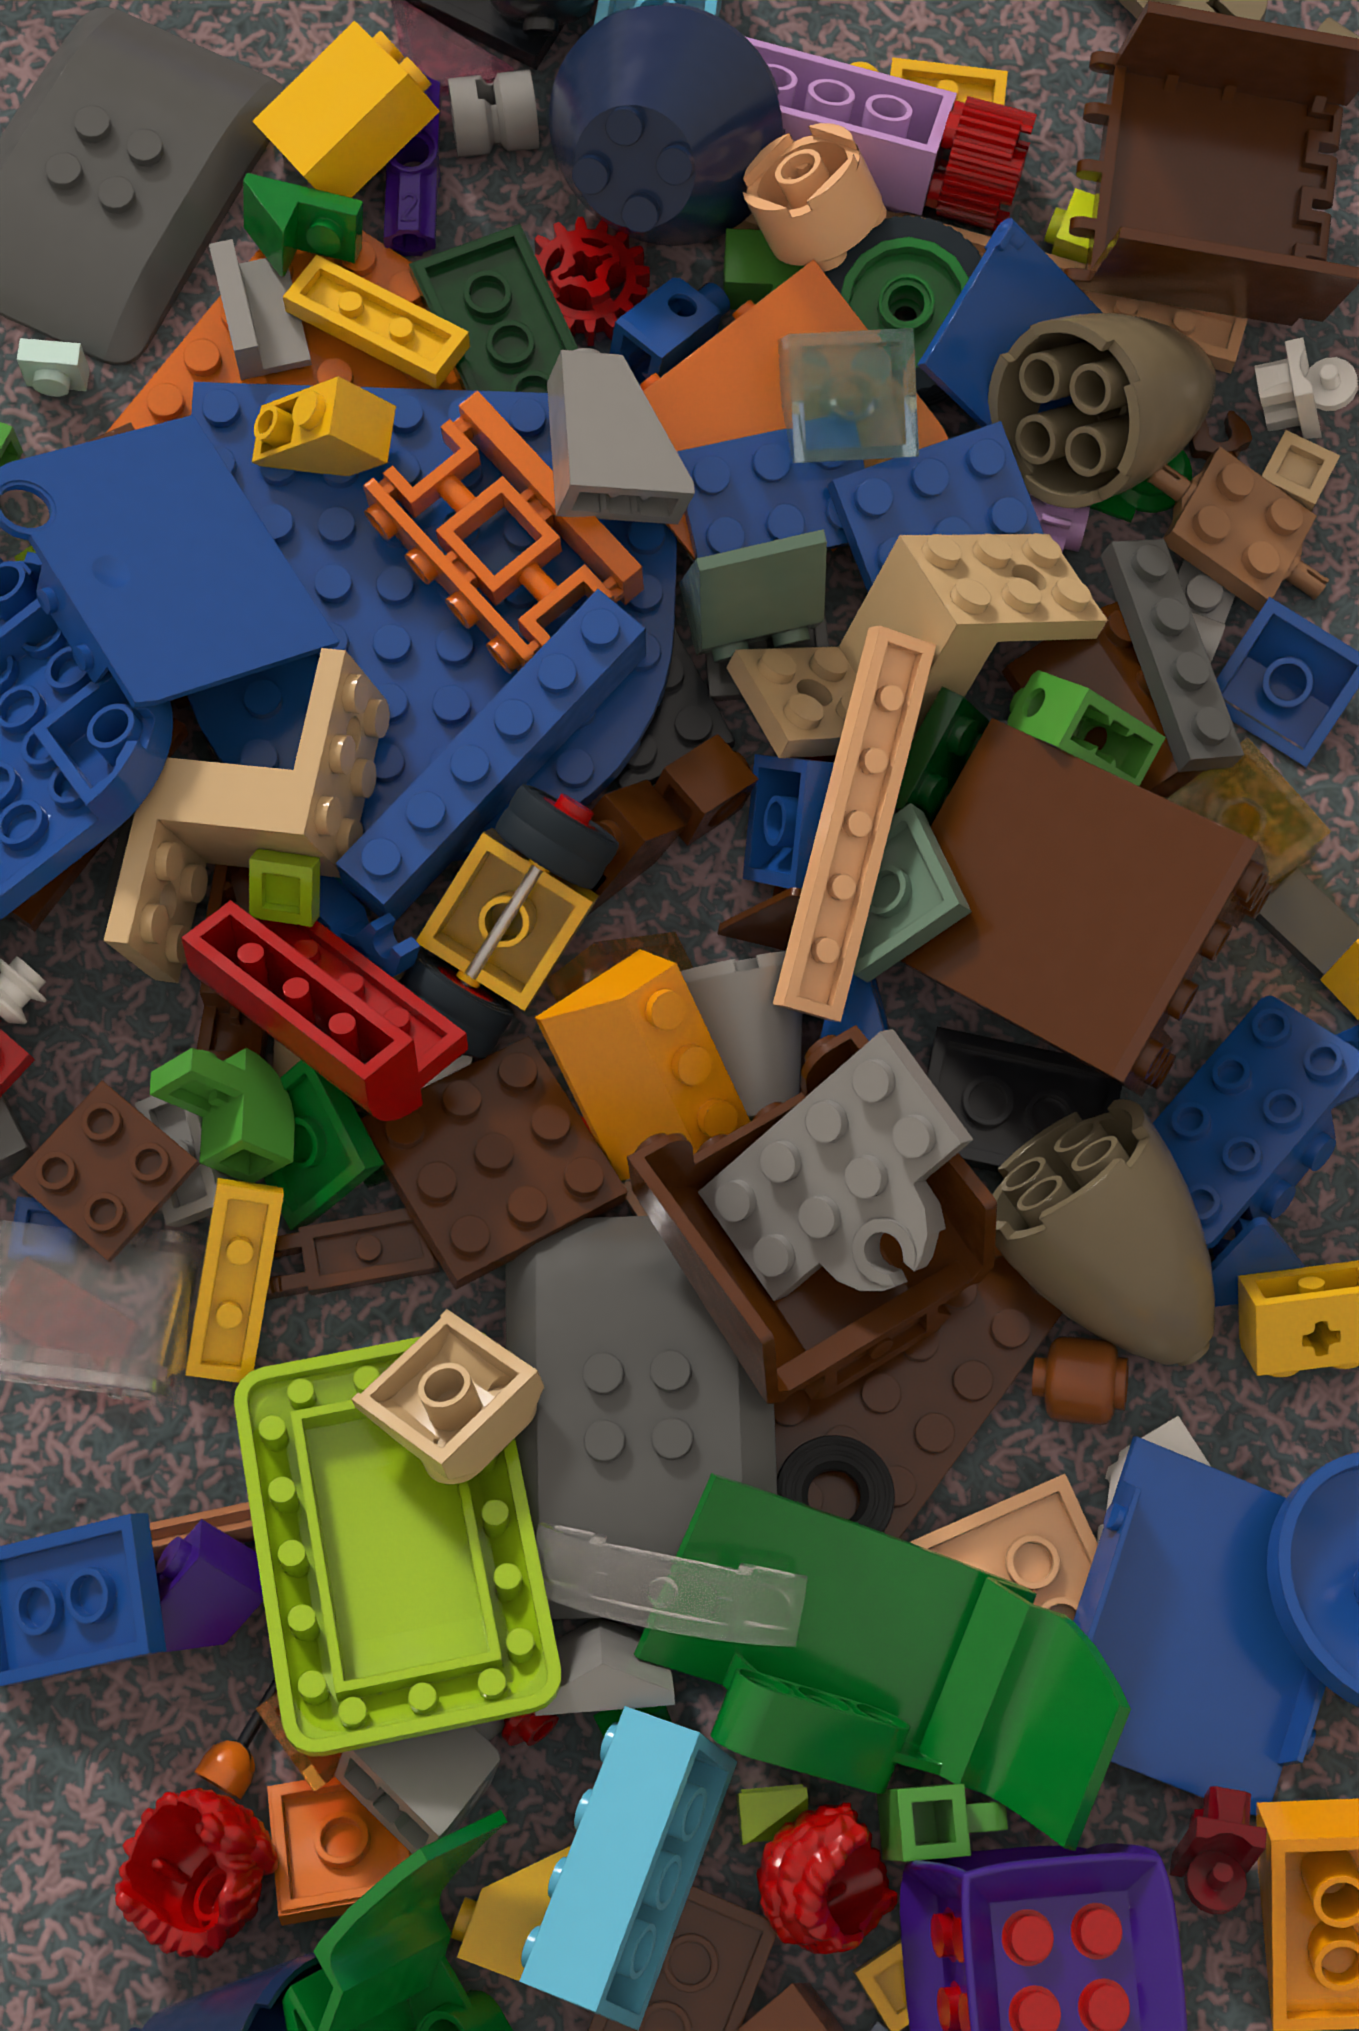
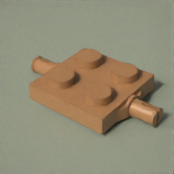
M1219 446L1208 457L1200 473L1191 481L1167 464L1147 479L1146 482L1151 483L1175 500L1173 521L1163 537L1167 547L1258 612H1260L1269 597H1274L1284 580L1290 582L1312 600H1315L1326 587L1325 584L1328 583L1329 578L1324 577L1300 560L1302 543L1317 515Z

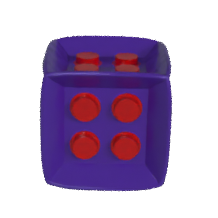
M1104 1843L1090 1848L1077 1847L1075 1851L1065 1849L1062 1846H1029L971 1851V1856L909 1861L904 1865L900 1888V1928L910 2031H1187L1186 1996L1175 1902L1165 1865L1161 1856L1154 1849L1140 1845Z

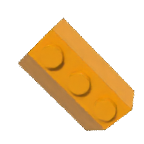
M639 949L535 1017L595 1141L621 1181L630 1179L627 1156L633 1154L643 1141L655 1134L666 1133L669 1135L680 1133L685 1135L693 1147L694 1155L708 1139L719 1134L728 1135L751 1122L681 971L675 962Z

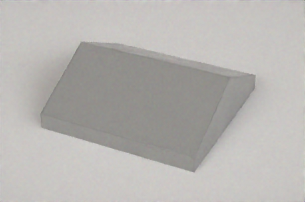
M605 1618L592 1619L556 1640L561 1665V1687L557 1697L546 1708L535 1712V1716L624 1709V1706L643 1708L675 1705L672 1672L670 1668L640 1660L634 1655L643 1633Z

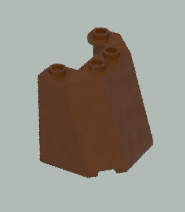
M857 1025L837 1036H825L808 1049L805 1054L806 1062L801 1070V1093L784 1103L773 1102L765 1106L754 1116L751 1122L728 1135L719 1134L708 1139L694 1155L693 1147L685 1135L680 1133L669 1135L658 1133L647 1138L638 1146L633 1154L627 1156L633 1193L767 1404L783 1403L798 1390H805L812 1400L826 1399L938 1331L952 1315L944 1304L965 1288L980 1283L994 1267L997 1201L959 1153L926 1179V1182L941 1204L946 1229L939 1232L935 1251L928 1265L913 1271L903 1262L902 1248L897 1239L890 1234L883 1233L880 1239L882 1257L889 1265L902 1269L908 1281L885 1291H859L838 1282L822 1266L788 1296L773 1301L699 1195L698 1191L869 1042Z

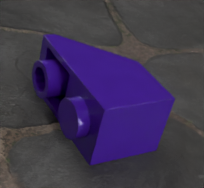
M203 1519L198 1522L184 1539L179 1536L174 1538L167 1545L158 1561L156 1575L167 1648L166 1652L224 1645L263 1602L256 1552Z

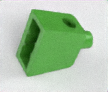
M1040 670L1033 673L1026 686L1018 690L1013 696L1010 703V716L1007 720V725L1137 786H1140L1166 738L1091 689ZM1095 727H1103L1107 732V741L1101 750H1098V746L1084 741L1086 734Z

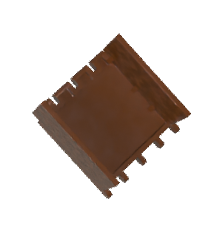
M1148 0L1118 53L1096 51L1090 55L1089 69L1097 73L1108 74L1109 84L1106 104L1100 102L1086 103L1083 112L1084 121L1103 125L1099 160H1079L1076 168V176L1078 178L1096 182L1092 218L1075 216L1070 219L1069 233L1071 235L1089 239L1086 269L1068 268L1064 270V273L1081 290L1288 326H1293L1299 318L1323 322L1359 284V267L1327 262L1332 216L1326 212L1312 210H1326L1333 206L1338 159L1326 154L1339 151L1344 110L1340 105L1347 106L1359 92V39Z

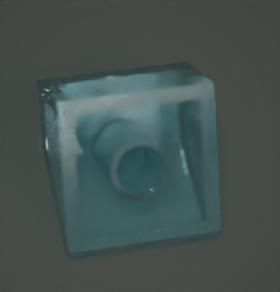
M914 328L787 334L778 340L781 406L793 463L919 457Z

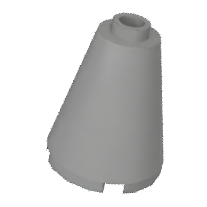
M786 951L756 955V958L735 961V959L721 961L681 971L750 1121L765 1106L773 1102L784 1103L800 1093L803 1013L773 1005Z

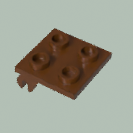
M101 1080L13 1175L12 1180L106 1261L111 1263L200 1163Z

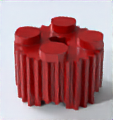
M970 96L967 97L965 103L955 100L953 109L948 115L940 146L941 148L951 150L949 161L940 159L937 171H934L925 206L937 209L936 216L995 231L1001 222L1010 217V212L1000 210L1001 204L1012 205L1028 153L1030 142L1019 140L1020 133L1031 135L1037 114Z

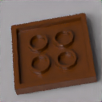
M529 1036L422 1088L423 1105L403 1118L393 1121H381L371 1114L361 1118L384 1163L381 1166L455 1290L509 1263L531 1246L585 1218H595L626 1200L628 1191Z

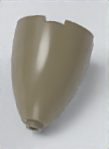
M1116 313L1077 314L1031 325V328L1017 339L1009 352L1000 354L991 376L988 393L992 424L999 421L1002 422L1028 493L1053 506L1080 508L1104 501L1133 488L1153 476L1175 458L1200 429L1211 408L1216 387V372L1212 361L1199 344L1168 325L1143 317ZM1068 396L1072 398L1073 403L1038 413L1041 403H1047Z
M1125 1099L1114 1100L1108 1107L1110 1112L1083 1121L1077 1112H1074L1035 1135L997 1169L1004 1180L992 1194L997 1201L995 1246L1008 1263L1040 1295L1068 1318L1099 1338L1131 1354L1164 1365L1178 1364L1186 1366L1199 1360L1210 1347L1209 1341L1213 1336L1215 1327V1292L1211 1260L1202 1224L1188 1186L1170 1150L1138 1103Z

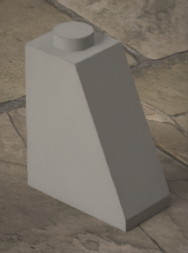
M579 348L573 351L561 350L547 382L556 516H596L597 519L678 524L695 494L694 482L624 356L600 353L592 348Z

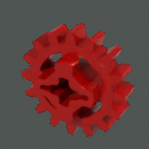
M577 217L575 230L567 231L560 222L554 223L553 240L550 241L541 235L535 237V257L546 280L550 272L551 280L547 282L573 338L576 333L584 334L588 346H594L596 333L604 331L606 336L612 340L615 321L648 296L647 287H650V267L643 266L644 249L642 246L629 248V235L621 231L614 236L608 234V224L602 220L597 224L595 230L587 229L584 217ZM559 262L560 267L551 271L554 265ZM625 281L621 293L612 301L610 297L611 290L619 287L620 283Z

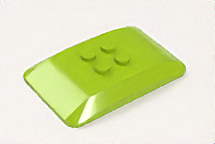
M420 1337L261 1367L249 1372L241 1379L235 1390L234 1407L281 1721L288 1742L298 1752L308 1756H328L534 1713L546 1708L557 1697L561 1687V1665L515 1438L475 1477L458 1484H443L432 1479L418 1457L359 1411L351 1400L358 1392L361 1394Z

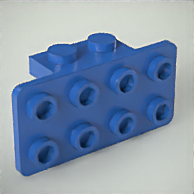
M1265 996L1255 1004L1153 1122L1154 1127L1170 1150L1188 1186L1202 1224L1208 1249L1215 1247L1239 1218L1251 1221L1257 1217L1268 1219L1270 1216L1275 1219L1287 1209L1295 1195L1297 1183L1309 1169L1312 1171L1319 1170L1333 1153L1336 1145V1136L1331 1110L1359 1078L1358 1049L1274 996Z

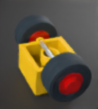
M522 784L517 789L510 801L509 807L499 818L495 829L491 828L481 834L416 939L420 946L441 959L419 953L415 964L405 970L404 976L399 980V983L467 1033L468 1050L465 1054L486 1058L493 1051L500 1035L506 1030L514 1014L512 1008L501 997L523 1011L532 1004L598 899L599 895L589 889H592L598 883L605 867L611 862L618 850L619 843L615 838L591 820L594 813L563 793L557 799L530 785Z

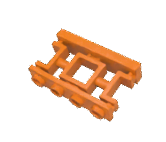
M477 390L459 405L460 417L452 422L449 419L440 426L443 441L454 454L413 487L393 465L383 472L384 479L379 483L374 478H371L363 485L369 505L364 513L371 525L385 540L388 541L395 535L402 542L403 546L409 551L404 555L406 561L424 583L429 585L432 581L436 580L450 594L445 599L448 608L467 629H470L475 624L490 639L486 644L488 651L495 661L510 674L515 669L519 671L551 638L544 628L584 595L589 598L599 589L615 603L619 600L624 605L629 603V601L644 590L643 569L639 562L596 516H556L552 469ZM479 448L504 476H501L475 497L461 480L481 465ZM505 477L514 485V487L505 479ZM441 497L448 503L456 514L436 529L438 543L447 553L446 555L397 504V500L414 518ZM504 507L536 542L496 575H493L467 547L463 540ZM560 535L586 564L558 586L542 568L562 552ZM521 585L533 595L538 603L518 619L520 633L529 642L528 645L477 591V588L495 606Z

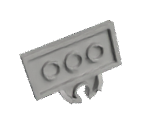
M893 1029L880 1031L698 1193L773 1301L788 1296L822 1266L838 1282L859 1291H885L908 1281L902 1269L889 1265L882 1257L880 1239L883 1233L890 1234L897 1239L902 1248L903 1262L913 1271L928 1265L933 1257L939 1232L946 1229L941 1204L926 1182V1179L967 1146L973 1138Z

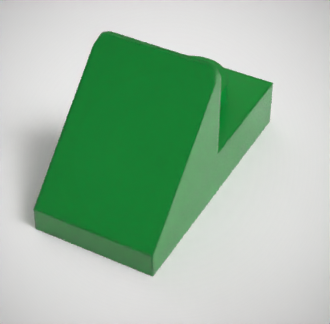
M251 173L246 174L243 180L244 229L281 277L285 276L297 249L351 263L356 262L362 249V200Z

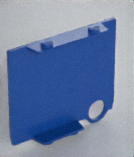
M194 415L12 461L0 467V497L11 490L28 491L42 499L49 510V520L44 525L36 528H26L12 523L4 516L0 509V528L16 538L28 540L42 562L36 590L42 609L46 614H51L72 648V654L78 667L82 671L87 672L94 684L99 683L106 673L110 671L132 708L165 703L320 653L321 648L332 649L338 646L340 641Z
M1134 1436L1112 1503L1104 1517V1528L1073 1620L1098 1648L1120 1684L1131 1708L1111 1763L1203 1799L1210 1786L1246 1791L1251 1794L1250 1815L1256 1816V1802L1273 1801L1283 1766L1303 1763L1305 1755L1310 1753L1316 1736V1729L1313 1727L1326 1688L1304 1665L1293 1650L1277 1619L1270 1596L1267 1577V1548L1275 1517L1286 1497Z

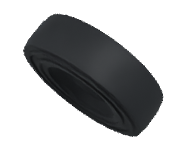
M822 1436L803 1443L784 1461L777 1475V1495L810 1506L808 1502V1489L813 1479L823 1472L839 1471L847 1474L854 1480L860 1493L859 1507L856 1513L848 1520L880 1532L885 1531L894 1510V1484L886 1464L869 1446L846 1436Z

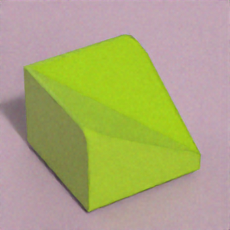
M803 1784L741 1789L736 1794L740 1846L751 1842L773 1841L774 1835L785 1822L795 1821L801 1812L808 1810L807 1787H803Z

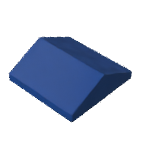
M1269 597L1216 680L1225 700L1304 749H1300L1225 702L1230 718L1234 723L1307 767L1359 688V651Z

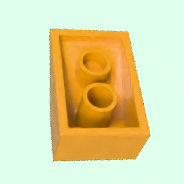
M1359 1798L1256 1802L1257 1827L1267 1828L1266 1849L1257 1861L1272 2030L1321 2031L1359 2029Z

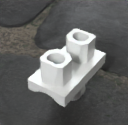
M1304 338L1285 341L1287 359L1254 366L1267 430L1276 431L1301 426L1304 439L1322 438L1316 408L1324 411H1336L1346 407L1354 399L1358 391L1357 374L1349 362L1337 357L1324 358L1309 368Z

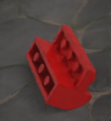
M230 900L181 937L188 968L196 978L378 1120H397L423 1105L421 1088L468 1050L467 1033L317 920L312 927L255 919Z

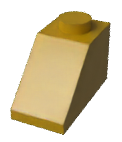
M571 1846L482 1888L477 1901L465 1897L451 1938L462 1942L457 1958L520 1981L524 1970L521 1964L524 1944L533 1928L541 1926L551 1900L548 1896V1884L552 1871L562 1857H567Z

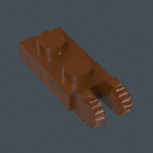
M406 1208L298 1227L299 1232L277 1236L273 1261L284 1256L302 1252L305 1272L270 1277L266 1300L303 1294L308 1291L310 1295H317L440 1272L439 1264Z

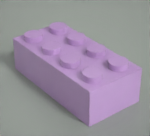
M746 37L767 63L780 92L777 97L782 113L785 134L790 133L793 141L812 135L808 127L810 125L830 123L846 128L852 134L881 193L886 210L895 213L909 212L922 215L934 171H937L943 148L940 147L948 115L953 109L957 93Z

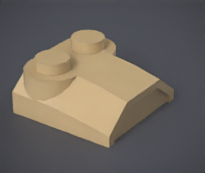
M446 1309L440 1315L441 1318L361 1394L358 1392L351 1400L359 1411L418 1457L432 1479L443 1484H458L468 1481L480 1473L529 1425L536 1414L537 1403L544 1389V1384L538 1370Z

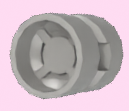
M530 69L497 73L493 83H486L480 75L448 79L451 116L458 158L490 154L494 144H501L507 152L539 148L537 110Z

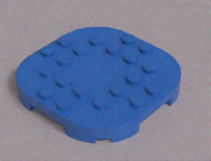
M27 552L24 561L3 562L0 558V920L112 834L138 809L154 787L163 770L169 754L173 732V714L170 701L155 706L132 708L110 671L106 673L99 683L94 684L87 672L82 671L78 667L73 657L71 646L51 614H46L38 601L36 590L42 562L34 552Z

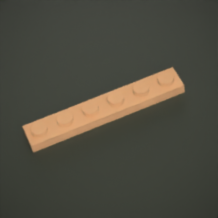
M881 625L868 628L773 1005L827 1021L841 1022L936 648L935 644Z

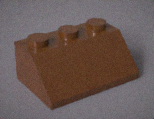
M1118 602L1100 608L1108 621L1097 639L1044 640L1008 664L1002 671V674L1015 693L1026 686L1031 675L1037 670L1082 685L1165 736ZM1103 727L1091 729L1086 734L1084 741L1098 746V750H1101L1107 741L1106 729ZM1165 738L1139 787L1166 798L1192 785L1206 770L1178 772L1167 738Z

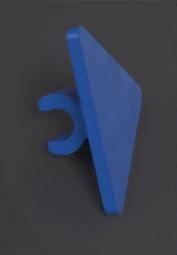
M1257 1217L1251 1221L1239 1218L1233 1225L1236 1237L1232 1241L1222 1238L1212 1248L1215 1257L1211 1262L1215 1307L1238 1304V1276L1306 1267L1265 1217Z

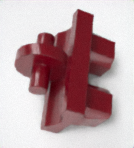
M1210 1786L1204 1796V1808L1194 1809L1190 1815L1189 1829L1172 1853L1169 1875L1185 1876V1891L1191 1902L1200 1910L1212 1915L1226 1914L1234 1910L1242 1901L1247 1889L1246 1874L1266 1849L1267 1828L1249 1825L1251 1794L1246 1791Z

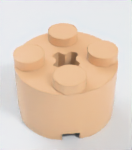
M819 123L808 126L812 133L810 136L793 141L790 133H787L763 148L745 171L743 180L747 186L746 193L743 192V195L771 251L777 259L786 264L806 266L814 259L821 270L825 272L841 265L846 259L847 251L865 238L873 228L881 224L886 218L887 211L882 201L881 193L852 134L840 125Z

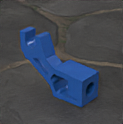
M320 876V916L317 919L318 922L391 977L400 974L415 964L420 945L412 936L400 943L397 942L393 934V926L396 919L390 913L369 923L365 908L334 877Z

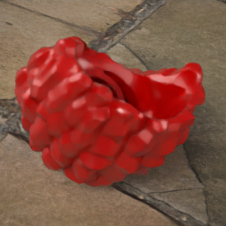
M202 1788L182 1791L180 1794L165 1792L162 1797L157 1799L155 1809L147 1808L142 1813L141 1824L135 1830V1836L127 1839L122 1845L129 1860L119 1867V1875L122 1880L115 1884V1901L118 1908L123 1912L125 1920L133 1922L135 1927L144 1933L147 1942L151 1945H158L163 1953L170 1954L176 1952L179 1957L188 1958L194 1956L195 1958L208 1959L214 1952L220 1951L227 1939L233 1938L243 1929L245 1923L251 1921L258 1912L257 1903L262 1891V1878L272 1874L278 1868L279 1857L273 1848L269 1832L265 1830L264 1823L255 1817L253 1810L237 1804L230 1796L216 1794L212 1789L203 1790Z
M841 1803L840 1805L823 1804L815 1811L805 1810L801 1812L795 1821L785 1822L774 1835L773 1841L767 1843L764 1847L761 1866L756 1874L761 1894L759 1904L764 1915L769 1920L771 1928L784 1944H797L803 1950L814 1954H831L853 1950L861 1944L864 1937L878 1926L883 1915L891 1912L898 1902L897 1893L894 1890L888 1889L887 1869L885 1864L880 1861V1850L871 1847L872 1833L865 1823H857L858 1813L851 1809V1803Z

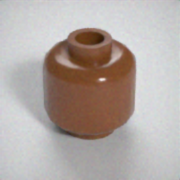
M1059 1336L1051 1343L1047 1358L1035 1357L1032 1396L1045 1397L1046 1412L1054 1421L1105 1425L1111 1421L1115 1410L1125 1411L1129 1358L1119 1357L1117 1347L1103 1339Z

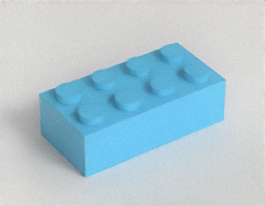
M624 1706L619 1722H614L608 1728L603 1738L600 1750V1759L603 1764L593 1789H588L583 1794L577 1806L574 1818V1826L577 1832L567 1857H562L557 1862L552 1871L548 1884V1896L551 1900L541 1926L533 1928L524 1944L521 1956V1964L524 1970L519 1982L639 2031L737 1761L700 1732Z

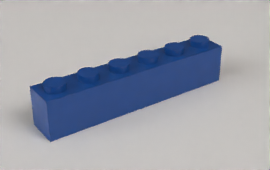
M597 589L336 862L343 886L378 917L390 913L397 920L512 799L517 789L533 777L593 711L601 705L646 656V628L602 591Z

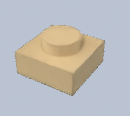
M1285 430L1262 477L1312 512L1340 455Z

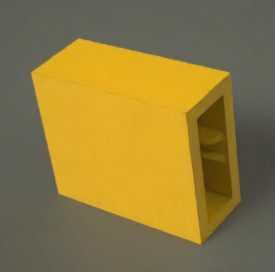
M354 20L253 120V123L316 190L352 198L440 111L424 93L432 84L421 70L408 57L405 58L383 32L379 31L372 38Z

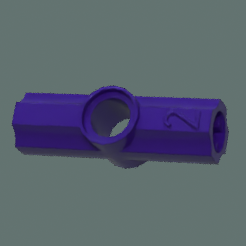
M425 72L422 73L432 85L424 93L440 112L386 164L383 241L385 248H391L401 256H422L424 252L436 249L437 199L441 180L439 167L441 83L428 77ZM413 161L422 163L414 167L404 166V164Z

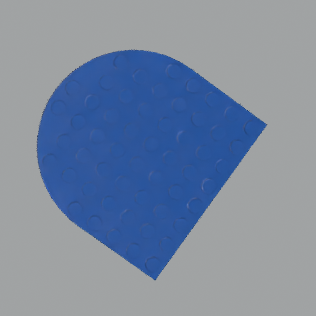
M194 382L191 415H194L340 641L338 646L332 649L346 650L387 700L390 712L389 726L385 736L379 738L374 757L376 784L372 795L369 798H365L360 820L364 834L518 673L517 669L510 674L507 673L495 661L486 647L490 639L476 624L470 629L462 625L445 602V599L450 594L436 580L432 581L429 585L424 583L406 561L404 555L409 551L403 546L402 542L395 535L388 541L385 540L371 525L364 513L369 505L363 485L371 478H374L379 483L384 479L383 472L393 465L413 487L454 454L444 443L440 426L449 419L452 422L460 417L459 405L476 391L361 387L396 406L388 462L351 476L261 467L252 463L256 438L254 436V424L260 413L261 405L311 387L310 385ZM479 391L553 471L548 393ZM479 448L481 465L461 480L475 497L501 476H504ZM505 477V479L514 487V485ZM441 497L414 518L397 500V504L446 555L447 553L438 543L436 529L456 514L448 503ZM504 507L463 540L467 547L493 575H496L536 542ZM598 519L642 566L644 590L626 605L620 600L616 604L646 628V656L533 775L526 785L538 788L557 799L563 793L582 805L587 806L611 784L638 750L640 740L651 723L657 706H660L664 696L672 661L675 625L677 538L665 523ZM560 535L562 552L542 568L558 586L586 564ZM521 585L495 606L477 588V591L528 645L529 642L520 633L518 619L538 603L533 595ZM586 595L544 628L550 637L588 599ZM320 653L187 695L204 737L220 763L294 769ZM510 801L453 861L467 859L481 834L491 828L495 829L499 818L509 807Z

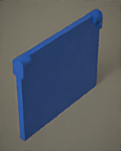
M1012 218L1005 219L994 231L984 248L986 252L917 364L981 428L992 424L988 393L991 376L1000 354L1009 352L1017 339L1030 329L1031 325L1038 322L1077 314L1103 313ZM1068 396L1047 403H1041L1037 413L1073 403L1072 398Z

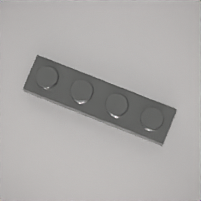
M1165 539L1112 541L1101 554V558L1178 772L1232 768L1244 756Z

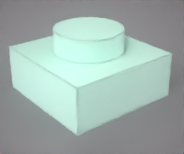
M20 338L17 362L27 386H32L36 391L44 395L55 397L67 395L69 390L87 391L90 369L81 343Z

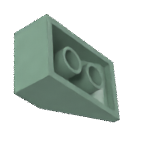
M824 529L696 558L679 582L696 656L712 652L714 663L731 660L735 650L749 649V643L772 638L774 648H782L811 640L809 629L816 628L824 621L827 540Z

